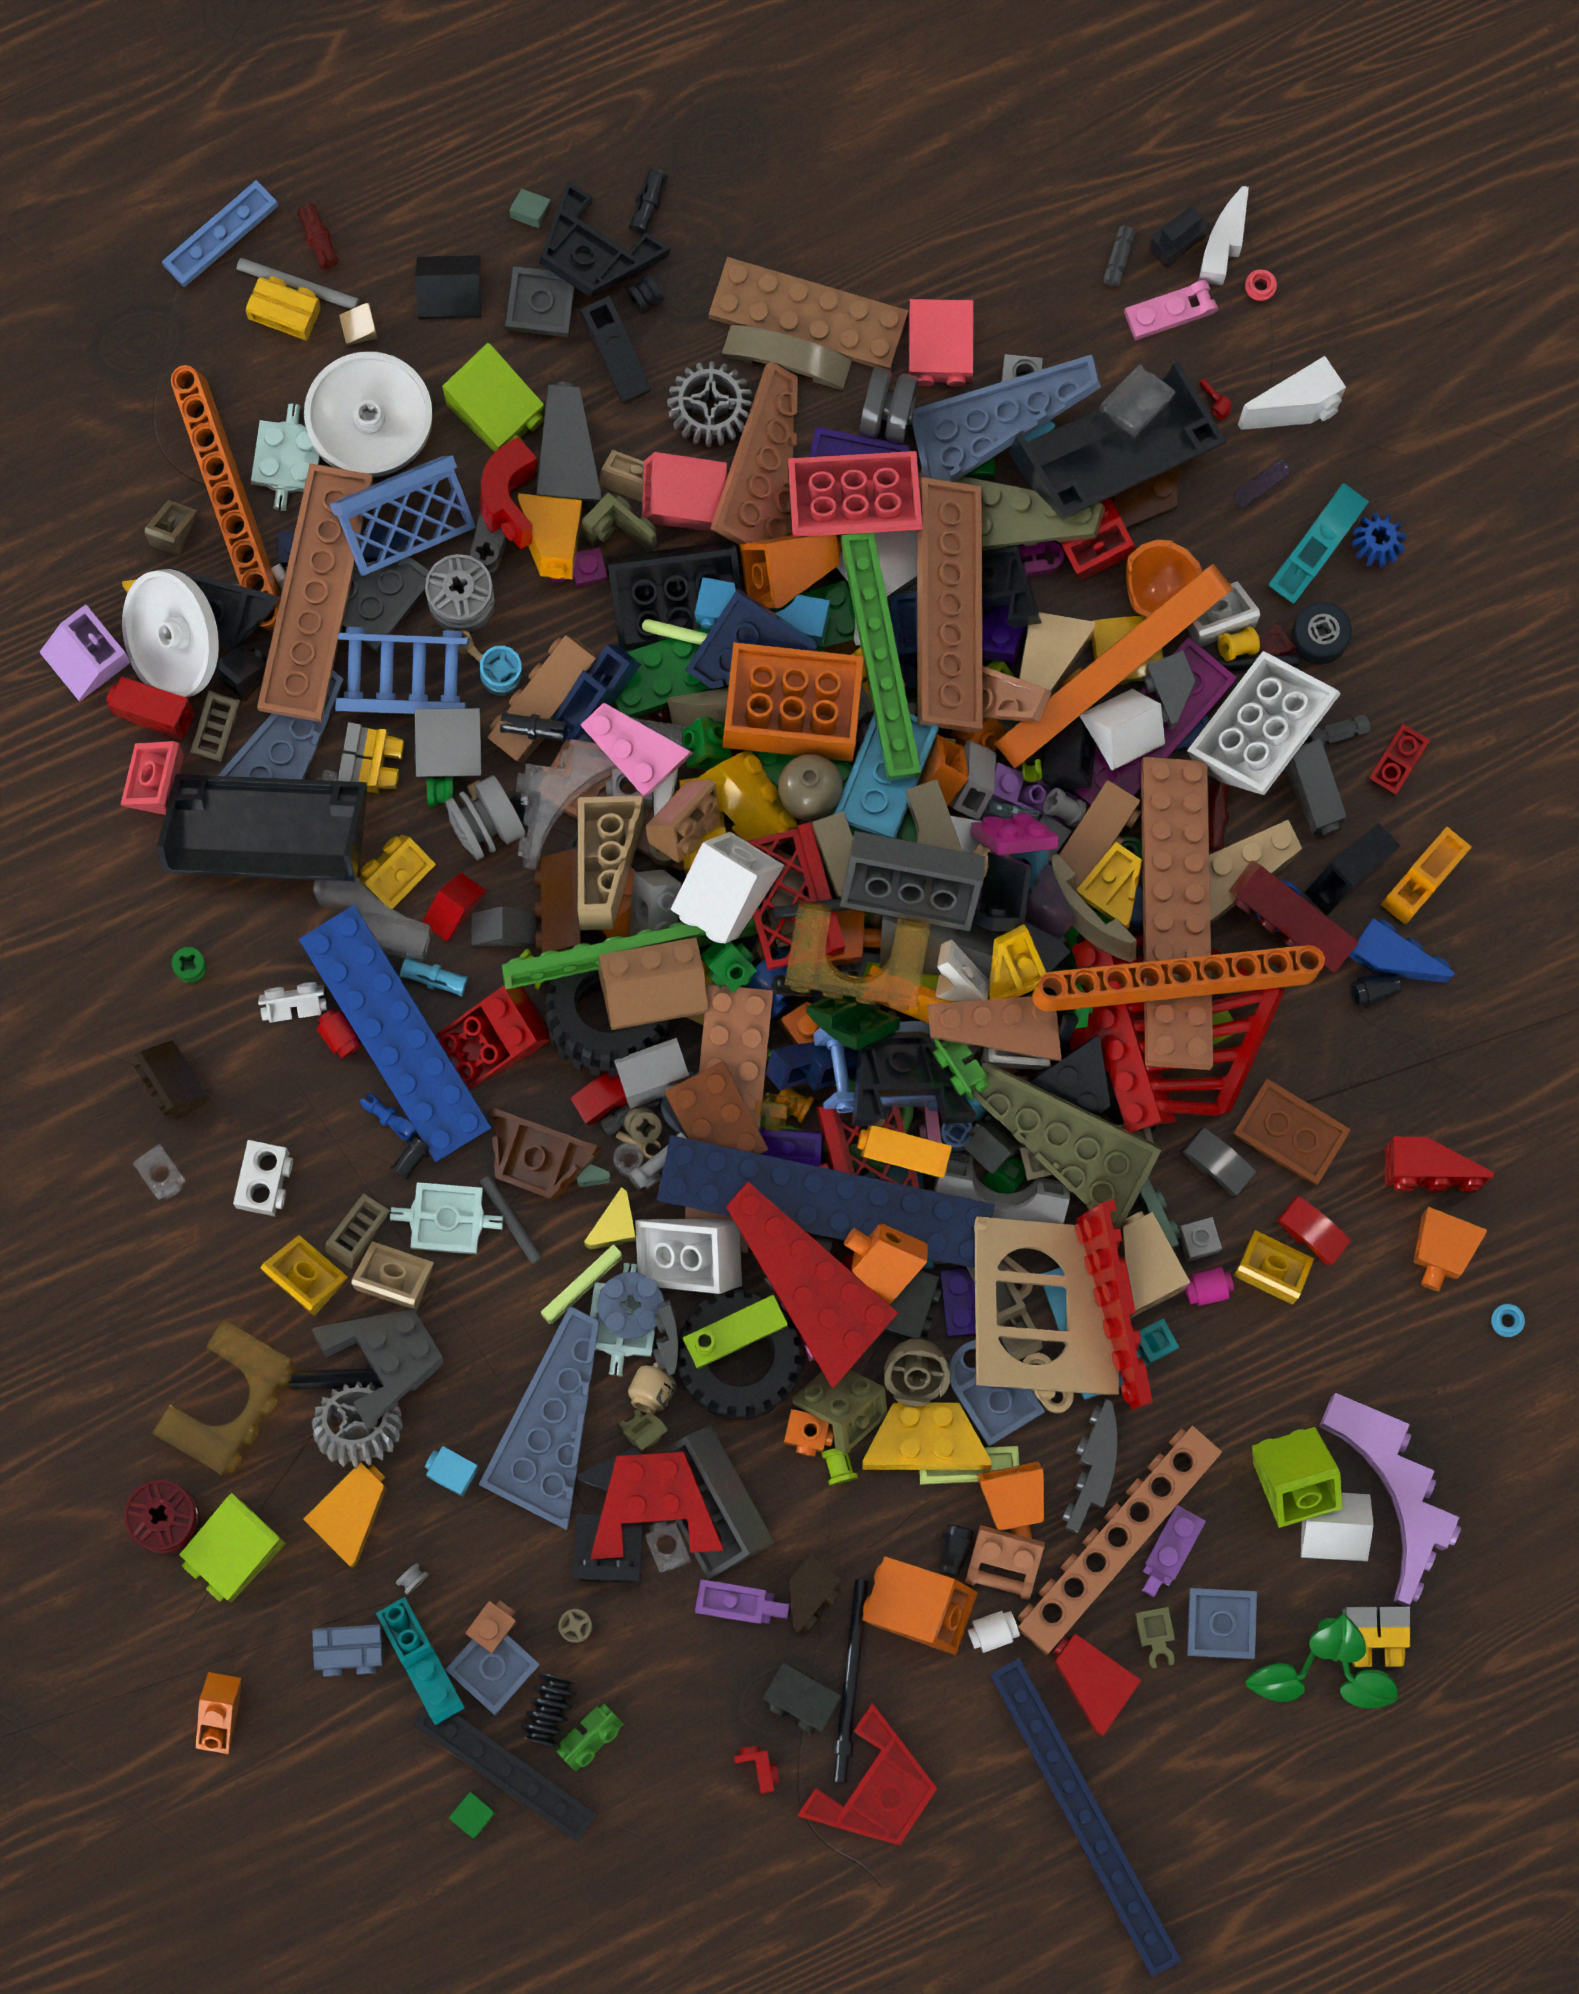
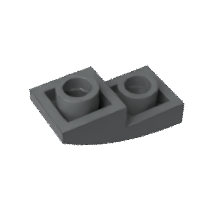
M1204 1127L1198 1130L1181 1151L1203 1174H1210L1230 1196H1237L1256 1173L1239 1154Z
M670 1299L658 1303L659 1313L654 1314L660 1333L666 1332L667 1335L657 1339L658 1348L653 1350L659 1369L665 1367L668 1376L675 1373L678 1357L677 1323Z

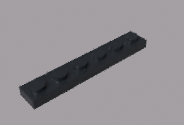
M425 1708L414 1723L415 1727L577 1843H579L598 1816L459 1715L454 1714L435 1725Z

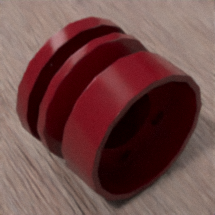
M166 1480L149 1481L137 1487L128 1498L124 1509L125 1527L130 1537L140 1546L159 1554H171L184 1549L198 1533L201 1524L200 1509L194 1497L178 1484ZM165 1507L164 1513L168 1518L165 1522L160 1520L156 1525L157 1519L153 1516L155 1510L162 1511Z

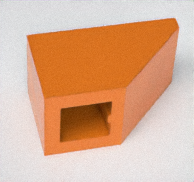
M208 1672L199 1699L196 1749L229 1754L240 1702V1677Z

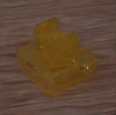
M766 1093L763 1096V1100L755 1102V1115L767 1116L766 1130L780 1131V1126L785 1127L787 1118L797 1110L798 1097Z

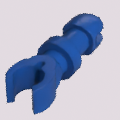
M371 1093L365 1094L371 1103L364 1099L360 1100L361 1106L366 1111L379 1117V1122L382 1125H389L404 1141H410L415 1136V1126L405 1118L397 1116V1111L394 1108L384 1106L375 1095Z

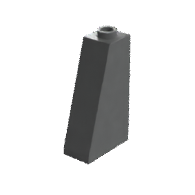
M557 382L556 385L548 384L537 495L582 500V508L593 509L601 500V491L580 387H575L574 384L569 382Z
M883 915L879 968L940 975L941 973L937 965L941 944L952 939L990 981L994 939L1001 935L973 925L970 931Z

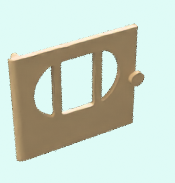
M977 1216L974 1226L976 1385L1035 1389V1395L1041 1401L1052 1399L1056 1391L1119 1395V1372L1115 1369L1112 1361L1113 1344L1111 1339L1106 1337L1103 1330L1104 1313L1102 1307H1098L1094 1298L1095 1282L1093 1275H1089L1086 1270L1084 1257L1087 1254L1084 1244L1080 1243L1077 1239L1075 1225ZM1024 1248L1035 1249L1054 1259L1064 1272V1276L1000 1271L997 1267L1002 1259L1014 1250ZM996 1282L1064 1287L1066 1289L1067 1331L998 1326ZM998 1338L1063 1342L1066 1346L1062 1353L1050 1363L1030 1365L1012 1357L1003 1348Z

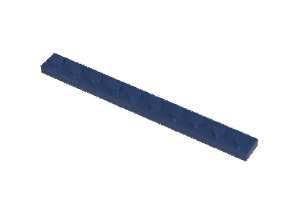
M1020 1658L992 1672L989 1675L1150 1976L1153 1977L1181 1962L1182 1960Z

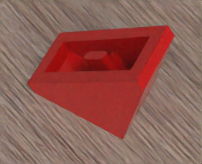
M460 872L438 891L422 921V925L448 943L487 891Z

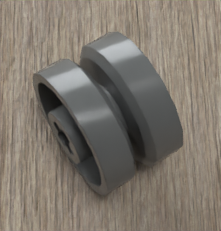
M874 367L863 408L859 435L871 438L877 437L883 420H886V440L903 445L908 425H911L917 400L915 394L919 376L902 373L897 379L895 390L891 391L893 376L891 370Z

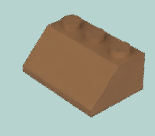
M696 938L599 955L598 973L611 1030L698 1015L709 1011L703 964Z

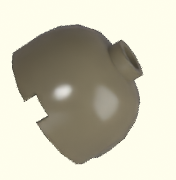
M803 754L793 758L784 766L778 780V795L783 808L793 817L803 821H812V819L830 816L836 810L843 793V780L838 768L828 758L818 754Z
M921 1338L900 1342L889 1352L885 1361V1387L894 1395L895 1400L909 1406H925L930 1404L931 1399L936 1398L939 1394L940 1397L943 1396L950 1384V1367L943 1350L933 1342Z

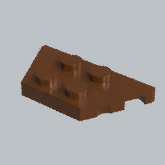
M1179 466L1113 496V504L1126 528L1138 523L1143 524L1157 515H1164L1177 509Z
M494 1107L490 1110V1116L495 1120L496 1137H492L493 1151L496 1155L494 1162L495 1178L549 1199L556 1200L602 1151L603 1147L509 1112Z

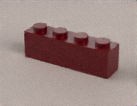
M1253 860L1229 889V892L1237 897L1233 902L1236 906L1247 914L1253 910L1260 915L1261 918L1258 920V923L1271 933L1278 929L1286 936L1282 941L1289 947L1312 945L1319 948L1325 957V963L1321 972L1328 968L1336 973L1359 943L1267 869Z

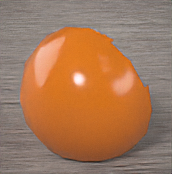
M1154 540L1139 546L1129 555L1126 563L1127 590L1133 610L1147 618L1202 572L1199 560L1197 561L1187 549L1169 540Z

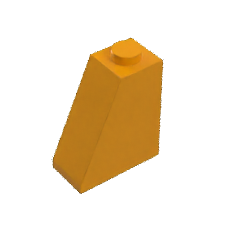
M518 493V508L533 525L531 544L528 546L540 576L572 580L582 522V500Z
M868 1126L867 1130L862 1129L857 1143V1148L862 1150L860 1155L862 1157L944 1178L952 1146L879 1126Z
M360 1462L357 1469L354 1468L304 1518L305 1522L352 1569L359 1562L387 1489L381 1483L386 1477L372 1463L366 1468Z

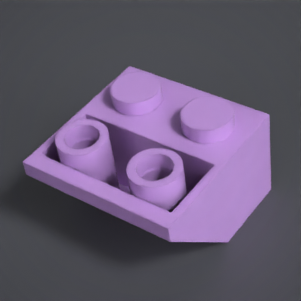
M86 604L60 623L40 650V654L79 702L130 664L125 651Z

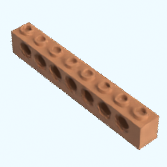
M1193 1425L1187 1432L1181 1428L1169 1441V1444L1173 1446L1166 1456L1159 1453L1147 1467L1151 1471L1150 1475L1144 1481L1140 1478L1136 1479L1125 1492L1130 1498L1121 1507L1116 1503L1104 1516L1108 1521L1100 1532L1096 1528L1090 1532L1082 1542L1086 1548L1079 1557L1072 1553L1060 1567L1065 1573L1056 1582L1051 1578L1039 1591V1594L1043 1597L1035 1607L1029 1603L1017 1617L1021 1622L1018 1626L1019 1632L1045 1655L1050 1653L1221 1455L1222 1451ZM1183 1454L1189 1458L1191 1465L1188 1471L1181 1472L1174 1467L1173 1459L1176 1455ZM1162 1479L1168 1484L1169 1492L1167 1496L1159 1497L1153 1493L1151 1486L1154 1480ZM1140 1504L1146 1508L1147 1518L1145 1521L1137 1522L1130 1516L1132 1505ZM1119 1529L1125 1534L1126 1542L1124 1546L1115 1547L1110 1544L1108 1534L1111 1530ZM1097 1554L1102 1557L1104 1561L1102 1571L1092 1572L1088 1569L1086 1560L1089 1555ZM1075 1579L1081 1583L1082 1594L1079 1597L1073 1598L1066 1594L1064 1585L1067 1580ZM1052 1604L1059 1608L1061 1616L1058 1622L1049 1623L1044 1619L1042 1611L1046 1605Z

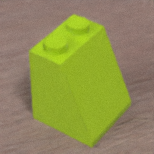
M489 343L482 347L442 386L446 406L494 452L518 437L521 439L528 430L531 432L536 430L544 421V404Z
M1315 1427L1306 1430L1299 1429L1289 1435L1276 1439H1265L1256 1445H1252L1253 1464L1279 1528L1343 1509L1339 1468Z
M231 1493L179 1555L185 1560L181 1566L191 1576L197 1579L201 1575L209 1583L205 1589L219 1602L225 1598L232 1603L287 1543L237 1496Z

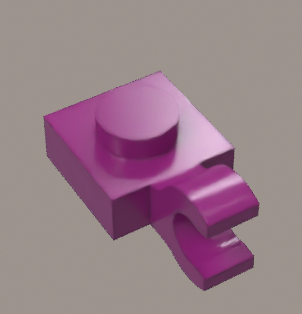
M600 547L577 552L573 572L576 587L607 581V573ZM551 578L552 584L570 580Z

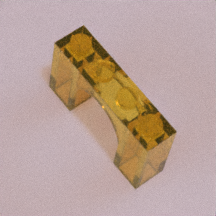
M799 901L785 985H790L791 990L800 993H810L811 989L824 991V996L835 999H842L843 995L856 997L857 1002L873 1005L876 1004V1001L888 1002L889 1007L898 1010H908L909 1006L916 1007L930 933L929 923L897 918L892 950L886 964L874 974L854 977L839 971L831 963L826 952V939L832 907Z
M223 1319L206 1348L240 1369L246 1376L250 1395L244 1412L229 1424L208 1426L170 1405L153 1431V1434L225 1477L227 1472L233 1473L242 1459L239 1453L244 1444L250 1445L257 1436L260 1427L256 1425L262 1415L268 1416L275 1407L278 1399L274 1396L280 1386L285 1388L289 1384L288 1382L295 1370L291 1369L295 1363Z

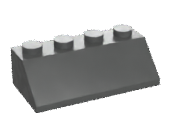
M854 831L840 907L970 931L983 883L985 856Z
M711 1425L683 1437L661 1452H685L725 1549L724 1551L694 1553L708 1580L775 1543ZM688 1519L676 1520L690 1546Z

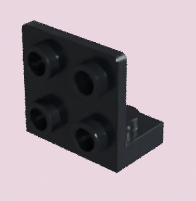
M988 852V868L983 881L981 899H978L972 924L989 931H1011L1025 922L1032 867L1012 858Z
M577 1514L572 1580L580 1582L640 1583L643 1522L622 1524L624 1557L590 1559L601 1515Z

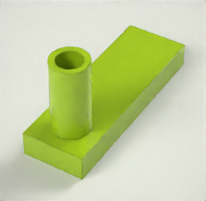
M771 1295L683 1337V1340L696 1368L699 1369L787 1327L788 1324L774 1295Z

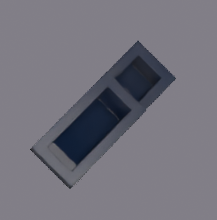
M917 591L891 595V622L902 678L906 684L904 687L906 698L917 697Z
M606 644L589 671H582L551 719L568 722V730H557L567 733V738L571 742H576L586 732L581 724L603 703L611 705L637 672L641 663L620 646Z
M814 1042L772 1050L765 1074L780 1091L806 1082L814 1091L836 1084L831 1050H828L827 1046H815ZM846 1046L844 1052L848 1078L852 1079L856 1077L858 1050L856 1051Z

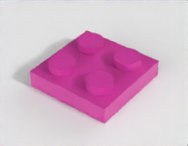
M1017 813L1013 815V818L1006 819L985 817L981 822L971 823V836L998 856L1058 848V835L1027 813Z

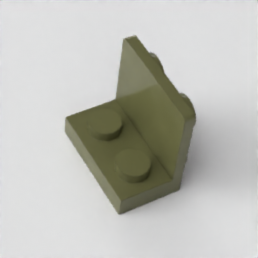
M608 492L582 520L584 539L592 546H595L599 540L602 542L607 540L615 529L613 525L616 524L647 552L657 551L655 526L642 516L639 519L631 512L632 507L620 496L615 498Z
M849 1370L833 1389L823 1372H821L792 1398L793 1405L832 1424L835 1449L844 1454L849 1452L882 1422L887 1415L884 1386L852 1370Z

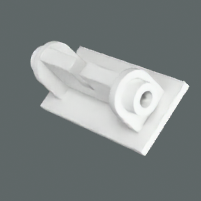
M308 982L297 985L296 990L284 991L283 987L265 990V994L260 995L258 1001L259 1005L266 1004V1007L261 1008L262 1021L269 1020V1023L290 1020L292 1019L291 1007L296 1006L299 1018L322 1015V1011H327L326 998L319 999V996L324 995V985L317 986L315 982Z

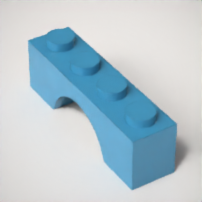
M702 578L695 609L697 624H701V627L706 630L712 629L736 592L734 583ZM797 595L788 607L775 613L823 647L831 612L830 600Z

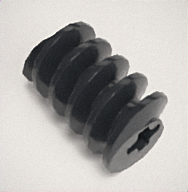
M540 1672L539 1677L546 1682V1685H535L534 1690L542 1696L541 1698L530 1699V1703L537 1710L526 1711L525 1715L533 1722L521 1724V1729L528 1734V1736H522V1738L551 1748H558L559 1744L552 1738V1735H563L564 1733L556 1724L557 1722L568 1721V1718L561 1713V1710L572 1709L573 1705L565 1698L577 1695V1692L570 1687V1684L575 1683Z

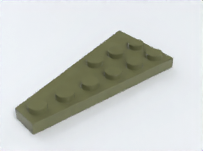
M922 469L919 475V479L924 477ZM961 477L955 481L957 483L981 486L982 551L1020 544L1032 546L1037 545V542L1057 540L1058 542L1097 538L1105 511L1102 503H1098L1062 520L1035 490L968 477Z
M983 1060L981 1068L989 1077L987 1082L990 1086L980 1093L975 1089L972 1091L973 1097L993 1117L1013 1133V1136L1021 1144L1023 1143L1064 1186L1078 1196L1087 1205L1089 1210L1102 1202L1114 1199L1117 1211L1110 1212L1112 1224L1115 1228L1121 1229L1125 1222L1124 1220L1127 1218L1159 1157L1162 1147Z

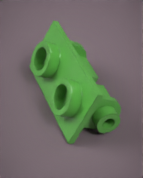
M934 1039L937 1050L933 1052V1055L942 1069L948 1066L954 1075L950 1079L954 1088L960 1096L966 1094L972 1102V1091L977 1089L980 1093L990 1086L987 1082L989 1077L976 1059L966 1065L963 1063L964 1060L972 1056V1052L967 1045L949 1041L941 1044L938 1039Z
M605 1704L600 1708L596 1706L580 1722L588 1730L584 1735L574 1728L559 1743L560 1747L556 1752L575 1772L581 1767L587 1766L594 1759L595 1753L605 1743L615 1739L619 1729L624 1725Z

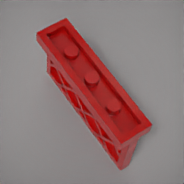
M811 822L798 825V828L746 841L786 866L780 878L774 881L773 885L775 886L768 898L762 900L761 904L763 906L760 911L757 908L753 914L767 970L831 955V957L843 955L845 944L836 912L811 915L807 923L797 917L789 918L792 922L803 927L796 942L779 934L787 919H782L775 931L763 925L761 920L767 907L773 910V907H778L771 903L778 888L795 897L791 905L796 904L799 899L805 903L832 899ZM793 839L796 851L790 861L774 853L779 842ZM772 844L770 849L764 847ZM797 857H798V861H799L800 867L797 866L796 864H794V861L796 860ZM790 868L803 875L804 883L798 892L782 883ZM805 888L807 889L808 897L802 894ZM814 918H815V922H816L817 928L811 926V924H812ZM808 930L820 937L823 948L809 951L799 944ZM765 932L771 935V938L768 942ZM775 939L792 947L787 957L772 960L770 947ZM795 950L801 952V954L793 955Z
M824 1105L816 1107L822 1132H824V1141L832 1170L859 1175L864 1167L878 1175V1180L885 1179L888 1182L897 1183L885 1176L892 1164L887 1163L882 1173L865 1164L868 1158L864 1157L860 1161L850 1155L848 1146L855 1135L860 1136V1133L857 1132L860 1126H855L852 1129L843 1124L840 1113L836 1109H824ZM893 1107L882 1128L888 1127L894 1131L906 1134L899 1107ZM893 1116H894V1120H895L896 1127H894V1126H892L891 1124H889V1122H890V1120L892 1119ZM844 1129H846V1130H848L849 1132H851V1134L849 1135L847 1141H846ZM852 1161L859 1164L855 1172ZM907 1169L908 1174L902 1185H907L910 1180L912 1187L920 1188L916 1172Z

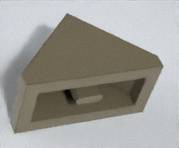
M168 500L145 527L144 533L150 546L180 556L197 517L198 510Z

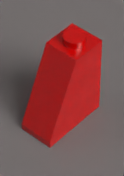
M124 677L120 678L118 685L113 684L106 699L109 702L108 707L112 714L180 743H183L195 717V712L188 698Z
M1073 1634L1070 1639L1064 1636L1053 1651L1058 1656L1054 1664L1094 1732L1102 1737L1141 1680L1077 1634Z

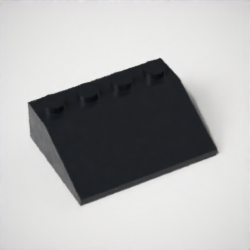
M733 541L607 557L619 646L626 652L669 638L644 631L642 623L647 619L691 630L702 628L701 624L696 622L695 609L703 577L734 583L736 591L738 589L741 590L737 549Z

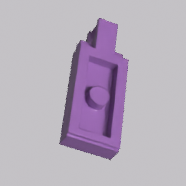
M1178 1505L1174 1508L1145 1562L1146 1566L1142 1572L1148 1574L1149 1577L1141 1590L1142 1592L1154 1597L1162 1583L1170 1586L1206 1522L1205 1520Z
M700 1579L695 1613L756 1624H770L771 1616L788 1619L790 1605L773 1602L775 1594L767 1593L766 1590Z

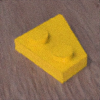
M1115 842L1077 888L1076 893L1085 902L1112 921L1117 918L1128 929L1140 878L1142 859Z

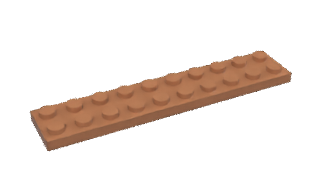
M1143 757L1141 761L1144 962L1211 955L1207 764L1196 760ZM1204 971L1207 977L1211 978V971ZM1172 974L1176 981L1185 983V979L1181 975ZM1144 977L1145 985L1154 986L1150 979ZM1212 995L1144 1002L1145 1066L1211 1070L1213 1066Z

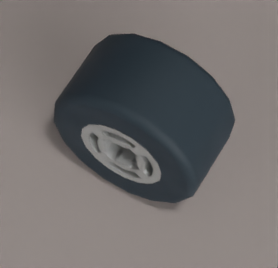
M1326 602L1311 604L1301 611L1294 623L1291 636L1294 649L1301 658L1310 663L1320 665L1332 663L1341 657L1351 640L1352 626L1344 610L1335 604Z

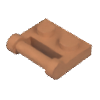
M980 1525L965 1584L975 1586V1583L1018 1594L1020 1599L1030 1601L1045 1542ZM984 1563L1025 1574L1024 1582L980 1571V1564Z

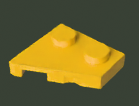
M1024 924L994 939L988 1000L1020 997L1034 990L1040 978L1046 973L1030 933Z

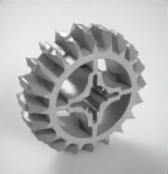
M713 361L709 362V369H703V365L697 363V372L695 373L687 367L685 369L686 378L677 376L675 381L678 386H671L669 389V393L673 397L667 399V406L673 408L668 414L670 419L676 420L674 422V429H683L682 437L684 439L689 438L693 434V443L695 445L700 443L701 438L705 439L708 448L712 445V439H717L720 446L724 445V436L734 441L736 439L734 430L743 433L745 427L743 422L747 421L749 416L747 411H750L753 403L748 400L752 397V391L744 389L747 386L746 379L737 380L738 371L736 369L727 374V365L725 363L720 366L719 370L715 369ZM706 384L705 389L701 393L692 394L691 397H687L694 388ZM716 384L728 389L734 398H729V395L720 394L716 389ZM712 393L714 408H711V416H708L706 401H709V394ZM686 410H691L692 413L701 415L704 418L705 424L693 420ZM729 412H733L727 420L714 425L717 417L725 414L729 415Z
M358 1381L355 1388H349L348 1385L344 1384L343 1391L341 1392L332 1389V1398L322 1397V1407H315V1418L312 1419L313 1437L318 1444L319 1450L322 1454H327L331 1462L339 1460V1463L344 1467L349 1461H352L353 1466L357 1469L359 1463L365 1461L370 1466L372 1458L377 1457L383 1460V1451L393 1452V1443L399 1442V1431H402L403 1427L400 1407L397 1406L391 1412L386 1411L381 1416L383 1419L379 1427L375 1426L370 1430H367L355 1409L353 1401L376 1391L372 1382L366 1388H363L362 1384ZM339 1422L341 1423L339 1426L340 1431L335 1435L332 1430L335 1423Z

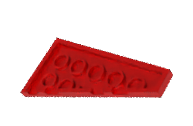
M747 1181L725 1207L833 1389L896 1317L898 1312Z
M1113 1199L1098 1204L1076 1219L1075 1232L1078 1241L1083 1243L1087 1256L1084 1257V1263L1088 1274L1093 1275L1096 1286L1093 1290L1096 1304L1098 1307H1102L1104 1313V1333L1108 1339H1111L1113 1344L1112 1361L1115 1369L1120 1371L1124 1383L1121 1385L1122 1395L1125 1402L1129 1403L1131 1410L1153 1402L1145 1362L1142 1358L1137 1357L1141 1338L1139 1330H1135L1131 1325L1130 1314L1136 1313L1127 1263L1122 1256H1118L1122 1237L1120 1228H1115L1112 1224L1110 1212L1117 1211L1115 1200Z

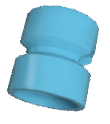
M495 646L488 649L480 661V680L483 687L489 693L496 696H506L513 693L519 687L522 673L519 655L512 648L506 646Z

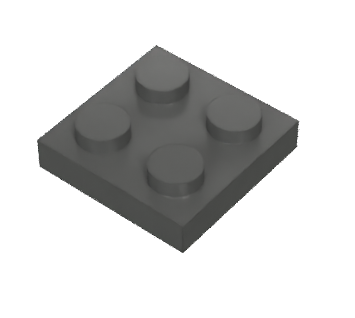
M513 266L505 324L506 331L569 337L575 287L549 270Z

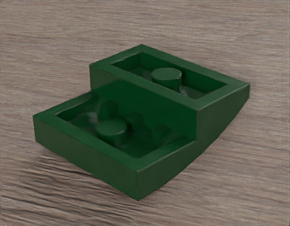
M851 986L806 1007V1013L822 1030L838 1042L856 1051L900 1029V1017L876 1009L874 995Z

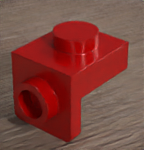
M760 1746L740 1749V1756H734L735 1764L755 1761L761 1794L774 1792L773 1785L780 1784L776 1763L769 1764L768 1752H760Z

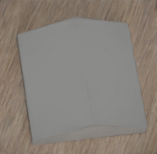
M677 1038L614 1060L630 1109L666 1097L665 1090L690 1078Z

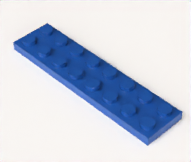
M352 905L298 939L410 1122L415 1126V1130L423 1143L430 1147L428 1151L435 1162L440 1161L493 1128L356 905Z

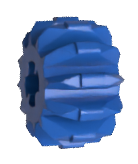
M1377 512L1373 513L1371 520L1363 517L1360 521L1361 527H1355L1353 530V535L1357 538L1352 540L1351 546L1359 548L1356 554L1357 559L1364 556L1368 557L1367 566H1371L1374 560H1377L1380 568L1385 567L1386 559L1391 563H1395L1398 559L1397 554H1402L1405 550V546L1401 542L1405 541L1406 533L1398 532L1402 526L1401 522L1389 523L1391 520L1390 514H1387L1384 520L1380 519ZM1376 536L1383 538L1381 545L1375 543Z

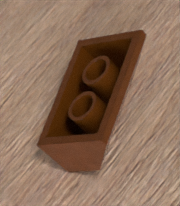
M578 849L541 857V867H535V887L541 886V899H535L536 918H542V931H536V950H542V953L551 950L558 952L571 950L574 946L582 944V930H580L578 917Z

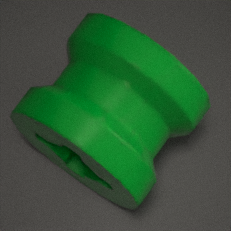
M427 776L428 807H435L439 803H445L444 801L451 797L455 801L454 776H444L443 778Z
M193 947L181 948L172 958L173 971L181 981L193 984L204 978L207 972V964L203 955Z

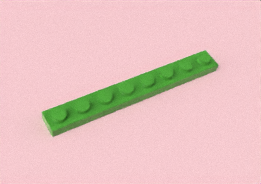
M874 532L842 535L840 540L862 654L864 656L865 670L887 781L920 777L921 769Z
M753 916L737 939L757 934ZM678 922L672 924L667 929L658 931L646 929L638 932L635 936L626 938L614 936L606 939L603 943L594 945L583 943L574 946L571 950L562 952L556 950L546 951L539 957L530 959L523 957L514 958L507 964H502V976L505 989L507 990L598 970L599 955L690 938L697 939L698 947L711 945L715 941L709 939L706 935L707 932L699 927Z

